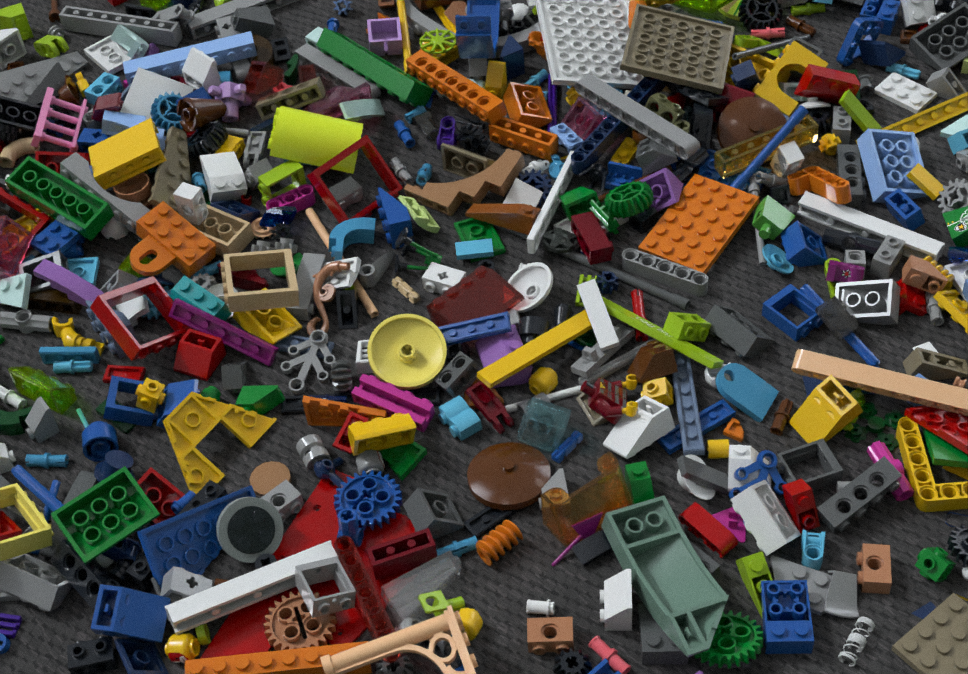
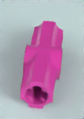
M873 442L867 448V453L875 464L885 456L902 475L900 487L892 492L896 501L909 499L913 496L914 490L904 475L902 463L900 460L893 458L884 442Z

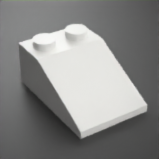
M234 151L200 155L210 203L230 199L239 200L244 194L246 197L248 188L245 176Z

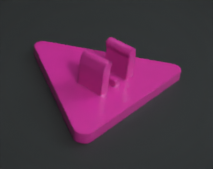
M733 507L712 515L730 530L740 543L745 542L746 528L741 515L735 512Z

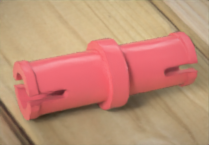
M785 27L751 29V35L770 40V38H785Z
M598 635L590 641L588 646L602 658V661L606 658L609 661V666L616 672L619 671L621 674H627L630 671L631 666L617 654L618 651L615 648H610Z

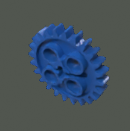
M373 470L367 475L365 471H362L361 476L354 473L355 478L347 477V483L341 482V488H336L337 494L334 495L336 515L338 516L339 511L346 508L354 509L358 517L359 526H362L364 531L367 526L374 530L375 525L382 528V522L390 524L389 517L396 519V512H400V506H402L400 485L396 484L395 479L390 480L389 474L382 477V471H379L377 475H374Z

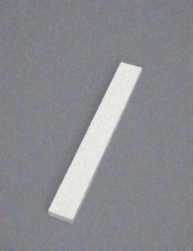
M570 151L527 237V249L530 254L536 252L560 203L559 196L565 193L574 175L571 167V155L574 151Z

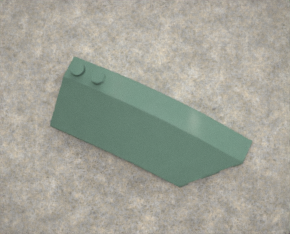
M665 495L605 513L601 527L622 569H631V584L651 616L687 657L708 651L729 595L715 581L693 549Z

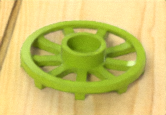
M438 28L433 31L424 32L425 34L419 39L421 49L429 54L446 53L453 49L456 44V37L450 30H439ZM446 44L451 47L445 50L444 45ZM432 45L431 51L426 50L427 47ZM435 49H441V50H442V51H439V52H434Z

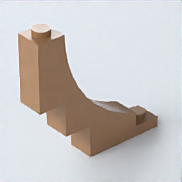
M507 148L496 162L474 176L448 183L427 182L423 189L416 185L407 184L404 192L407 197L414 198L416 202L452 216L462 201L471 205L480 204L488 191L504 197L515 181V178H517L525 166L524 157L521 152Z

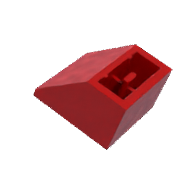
M189 328L179 341L173 367L174 371L208 381L227 354L223 339Z

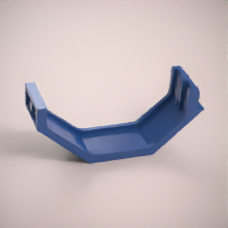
M467 0V16H455V37L460 58H495L499 43L500 0Z

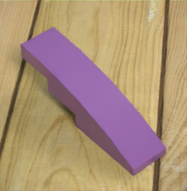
M43 259L33 270L34 276L50 282L52 288L66 293L68 299L86 307L85 301L94 302L98 295L104 293L80 276L47 259Z

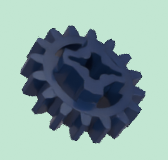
M534 169L530 173L525 170V175L519 173V180L543 192L537 204L541 206V201H546L552 189V185H550L551 179H547V174L541 175V170L535 173Z

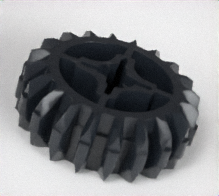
M742 0L738 9V17H740L743 27H748V31L751 29H766V27L776 28L782 20L783 9H781V4L777 3L778 0Z
M218 121L210 122L193 133L187 140L189 157L197 161L200 160V155L212 154L221 148L229 135L224 125Z

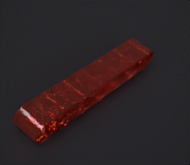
M348 536L338 537L334 541L335 552L356 590L355 602L372 640L396 632L353 540ZM401 653L382 660L386 663H393L398 660Z

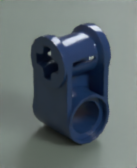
M127 537L102 553V555L115 562L124 560L131 565L136 560L142 546L139 542Z

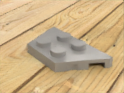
M772 555L770 562L773 570V579L807 580L811 613L823 615L825 613L824 605L832 575Z

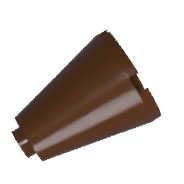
M185 97L180 99L177 105V115H180L182 119L179 122L187 132L195 131L223 117L227 110L225 103L217 99Z

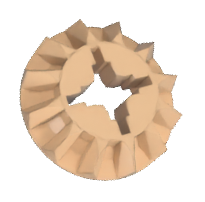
M272 217L255 219L251 223L255 238L261 237L263 240L265 237L271 238L273 233L269 231L275 229L274 224L277 221Z

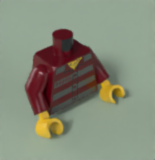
M634 374L627 375L625 382H621V380L609 382L603 378H598L592 384L586 380L580 388L581 392L588 395V406L614 425L624 414L634 417L637 413L638 403L634 401L627 402V390L624 389L626 387L628 390H634L637 387L636 375Z

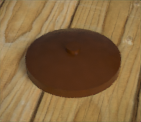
M759 97L740 98L730 103L722 112L717 124V138L721 148L727 155L751 163L786 124V119L779 108L768 100ZM787 135V136L785 137V139L778 145V147L781 146V145L786 144L787 139H788V135ZM778 147L770 154V156L763 162V164L768 163L772 160Z
M516 442L499 443L487 447L472 459L467 471L468 486L472 495L480 503L499 510L521 509L537 502L538 498H542L541 489L551 478V469L547 458L534 447Z

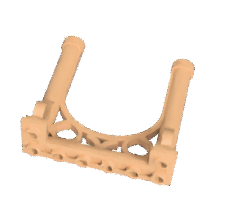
M451 605L447 606L444 614L332 656L328 654L320 657L325 674H344L404 652L420 654L430 659L440 668L443 674H476L474 668L478 667L474 653L469 655L467 646H470L466 632L461 633L465 629L458 611L453 612ZM428 639L430 641L429 649L415 645ZM442 640L449 642L452 649L451 654L445 658L434 654L436 644ZM457 653H459L465 671H456L451 665L446 667L445 664L452 663Z

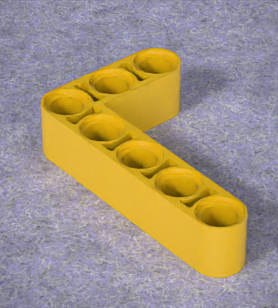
M908 417L899 419L896 439L899 443L908 481L914 490L913 498L916 507L923 512L968 509V481L935 484L918 424Z

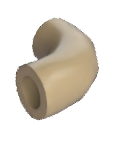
M33 137L12 141L0 153V166L3 168H13L16 160L21 156L35 154V151H39L40 141L38 147L31 146Z

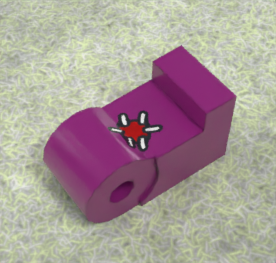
M830 260L826 281H863L865 268L852 265L851 263Z

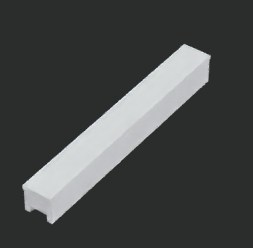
M808 191L804 192V195L798 202L799 211L797 215L836 230L848 233L857 232L861 236L879 240L882 243L887 235L906 241L903 252L904 256L910 257V255L921 259L931 256L932 261H938L943 255L945 246L943 242L845 205L836 204Z
M331 540L166 605L165 610L168 621L171 622L175 634H181L296 587L294 583L295 566L336 556L338 558V555L332 546Z

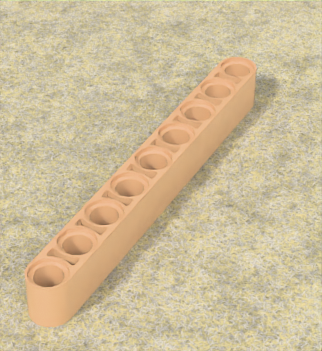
M798 349L796 351L791 368L796 374L823 381L832 374L844 386L968 416V389L808 350Z

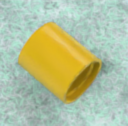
M707 440L708 459L728 458L729 440Z

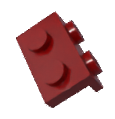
M901 278L896 282L900 287L899 315L907 310L918 316H924L927 313L924 290L902 283Z

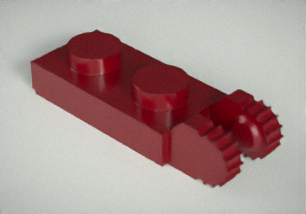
M481 380L465 391L466 395L499 434L505 431L503 425L497 419L501 416L502 420L510 428L515 425L504 405Z

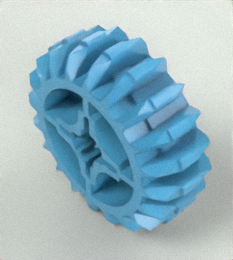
M173 91L170 95L167 92L164 93V96L160 94L151 105L150 115L152 116V121L155 122L156 127L165 129L166 133L172 126L183 130L179 122L182 119L180 115H177V105L175 103L176 100L182 98L180 92L177 95ZM162 108H164L165 114L163 115L160 112Z

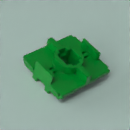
M592 199L590 201L592 206L590 210L594 213L595 217L599 218L600 222L610 233L618 234L619 232L616 228L620 225L617 220L613 218L605 205L602 206L599 201L595 202Z

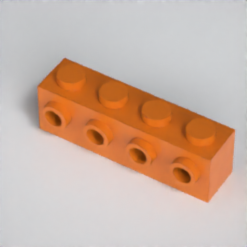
M502 117L493 125H488L490 141L548 161H551V156L559 151L557 134L506 117Z

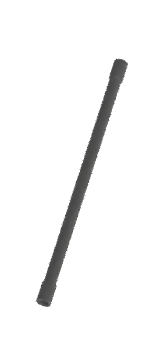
M494 225L495 228L527 240L528 235ZM541 240L539 246L545 248V247L543 246L542 240ZM574 250L569 253L560 254L601 273L603 271L613 272L616 277H619V281L663 299L683 310H686L691 303V300L668 292L604 263L590 265L585 255Z

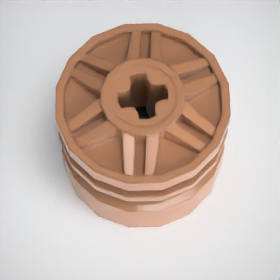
M142 172L113 186L116 197L142 203L149 210L153 209V205L148 203V199L152 195V184L146 173Z

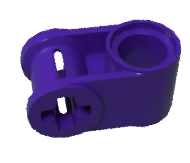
M451 116L444 117L440 122L439 134L437 136L438 150H441L442 143L457 146L456 132L458 127L455 119Z

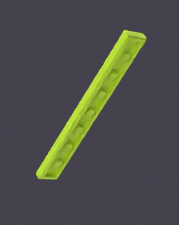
M602 296L609 315L710 369L722 367L723 360L685 340H677L662 330L663 328Z

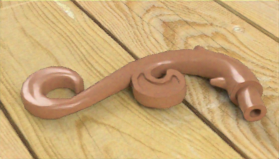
M341 261L331 262L313 275V278H315L313 285L314 302L324 322L319 330H323L325 333L329 330V319L323 302L327 303L335 298L336 288L332 284H325L323 287L322 285L329 275L333 276L336 272L350 270V263H342ZM319 317L313 318L308 323L307 332L309 336L316 330V324L321 321Z

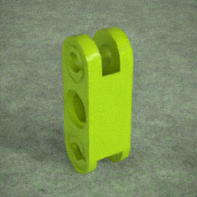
M46 35L33 43L36 52L42 57H58L60 52L65 53L69 50L67 42L61 36Z

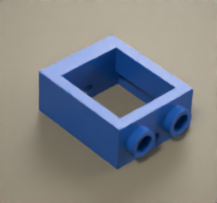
M792 284L763 303L762 316L794 341L799 340L801 337L805 338L815 327L819 328L824 322L825 309ZM792 303L810 317L796 326L779 311Z
M118 376L111 377L103 419L152 426L153 420L158 418L159 408L156 409L155 413H151L144 409L116 405L117 391L135 394L138 385H143L144 381Z

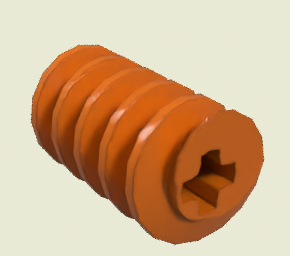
M504 520L501 525L496 526L495 530H491L489 535H485L482 540L476 542L477 553L488 566H491L492 561L490 558L498 561L497 553L504 556L505 551L503 548L510 551L512 549L510 542L515 546L518 545L516 538L523 540V535L513 522Z

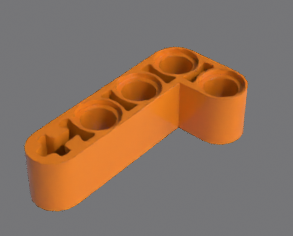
M818 166L806 167L787 176L790 194L793 196L802 195L805 191H812L836 204H847L852 201L850 182Z

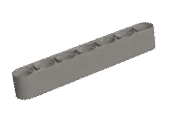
M306 43L293 52V55L298 54L300 64L311 68L317 74H321L326 80H331L334 82L333 84L339 88H344V91L355 95L357 99H377L381 96V91L376 84L366 80L361 75Z

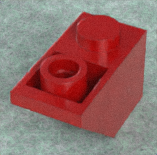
M802 478L782 485L786 506L799 532L802 533L803 529L808 531L819 527L820 524L812 488Z

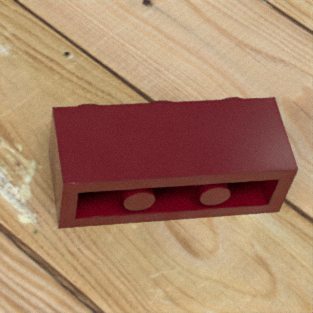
M592 211L571 216V231L577 236V242L589 264L593 265L610 261L612 259V252H614V246L612 241L608 240L605 229L601 228L599 218H596Z
M429 528L367 548L369 563L376 580L438 559L436 544Z

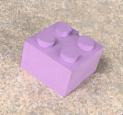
M399 17L367 20L369 49L371 52L378 56H385V53H388V55L403 54Z

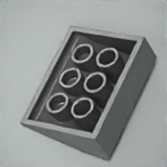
M964 2L911 36L909 44L911 52L919 60L937 70L948 66L952 68L967 58L968 4Z

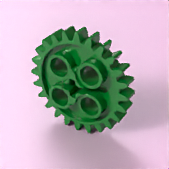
M732 610L728 614L722 612L709 650L696 654L694 657H701V663L709 661V666L717 663L719 668L723 664H726L729 669H731L732 664L740 667V662L742 661L749 664V658L755 660L756 654H760L761 648H763V631H761V626L756 625V620L750 621L749 615L742 618L741 612L733 615Z

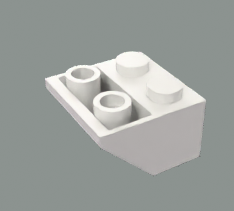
M192 47L182 68L185 83L196 90L203 86L208 93L210 86H219L221 84L217 62L214 58H210L204 52Z

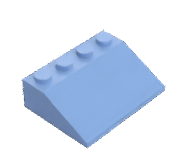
M868 128L857 139L873 202L885 203L884 198L898 188L910 199L928 196L906 176L918 163L924 167L914 132Z

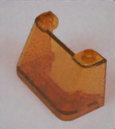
M610 451L601 456L597 461V468L602 474L570 495L558 487L551 488L541 494L543 524L565 547H568L579 535L572 528V525L603 512L595 531L596 533L602 530L601 525L605 513L632 505V499L619 462Z

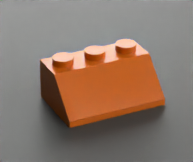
M515 82L509 83L503 100L510 119L536 128H540L552 121L541 87Z

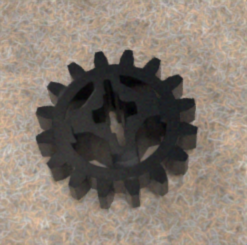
M466 122L458 128L456 132L457 140L460 141L461 146L465 147V150L485 156L491 148V145H489L491 141L487 139L488 135H484V130L478 128L477 125L474 127L472 123L468 125Z

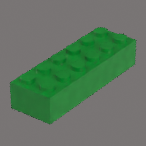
M30 156L5 180L11 193L75 230L90 241L114 216L108 202Z

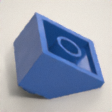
M799 221L794 222L780 233L781 243L786 252L785 257L790 264H795L798 267L825 264L828 256L822 237Z

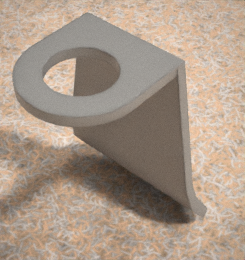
M836 570L828 571L829 574H832L825 600L824 611L838 617L858 618L857 574Z

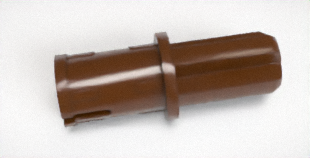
M793 15L787 17L786 24L795 28L797 32L801 31L809 34L811 37L816 33V29L808 25L805 20H799Z
M788 398L782 400L778 411L774 413L775 419L770 427V433L781 436L786 423L790 420L789 415L793 402Z

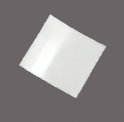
M516 178L503 204H527L536 207L543 192Z

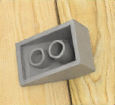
M893 279L836 283L834 313L842 321L878 325L898 324L900 287Z

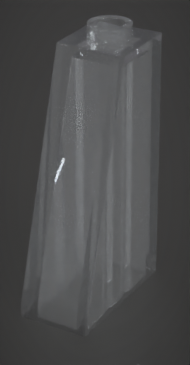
M449 550L381 586V596L398 624L407 617L418 618V615L424 612L418 596L441 590L443 593L460 576L462 563ZM428 598L426 603L431 605L435 599Z

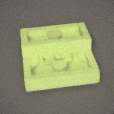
M401 195L398 197L420 227L429 232L438 233L439 225L424 206L419 205L412 197Z

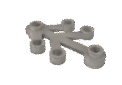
M314 330L309 336V340L297 345H291L288 348V354L291 358L295 359L281 363L280 367L284 374H290L294 367L303 364L298 377L291 379L289 382L290 392L294 395H300L305 391L304 382L312 365L317 373L319 383L324 384L329 381L328 372L323 369L316 356L320 349L324 356V363L329 368H331L332 362L327 361L329 359L336 361L335 356L330 353L326 345L329 339L327 333L323 330ZM310 348L308 353L299 356L300 351Z

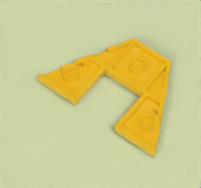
M191 392L163 420V424L188 489L197 494L209 480L218 483L225 476L224 473L195 448L219 422L250 449L277 419Z

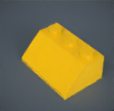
M396 413L388 418L376 417L364 423L357 421L348 426V437L353 456L359 455L366 450L379 451L412 444L416 432V424L409 413Z

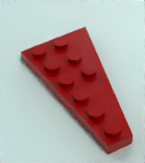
M925 405L906 408L904 413L906 417L968 454V416Z

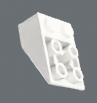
M644 395L635 401L638 403L636 415L629 417L624 414L603 442V446L626 459L633 457L637 452L650 446L654 441L667 435L668 432L675 428L669 407Z

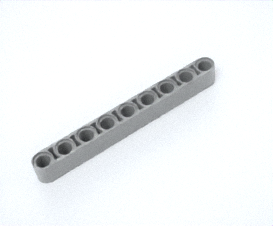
M587 74L574 84L575 90L579 95L680 158L687 160L700 150V143L695 137L595 76Z

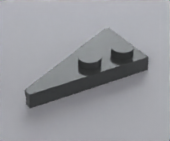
M59 62L53 66L26 102L35 105L42 104L47 87L54 89L53 96H56L55 98L59 97L58 90L65 84L66 76Z

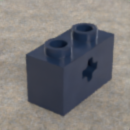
M751 59L731 67L733 74L730 76L736 87L752 92L757 83L761 84Z

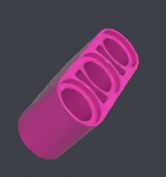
M304 184L267 201L268 217L280 221L314 205L316 198L313 186Z

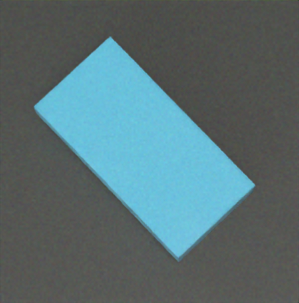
M492 238L455 242L457 260L494 256Z

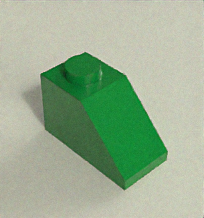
M278 385L242 386L235 405L247 411H255L257 414L264 415L282 403L285 397Z
M646 461L625 465V481L632 503L637 504L654 499L651 476Z

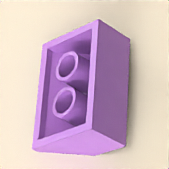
M511 325L512 332L481 338L475 343L483 368L523 346L515 325ZM532 364L492 388L527 383L531 376Z

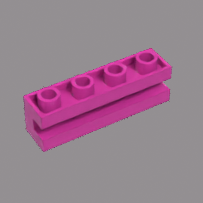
M362 374L359 379L360 386H355L351 392L354 402L365 407L386 410L387 417H391L396 413H409L416 424V430L423 433L435 415L434 405L428 399L417 398L410 391L399 390L392 383L386 384L381 382L373 375Z

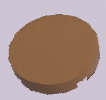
M270 461L257 466L251 473L250 486L252 485L256 495L262 497L286 479L291 483L290 471L286 465L280 462Z

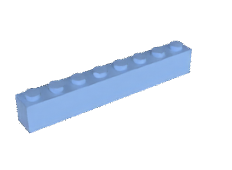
M249 31L123 62V67L128 85L132 84L138 67L165 77L183 74L182 68L192 47L204 52L210 58H214L217 65L257 56L252 33Z

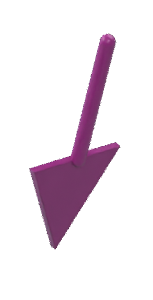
M603 512L572 525V528L579 535L551 564L552 566H556L582 538L584 540L595 533Z

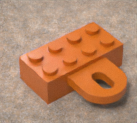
M164 201L136 221V234L143 240L132 248L130 264L133 270L140 275L155 276L173 264L190 278L216 256V244ZM149 254L157 256L148 264L140 263Z

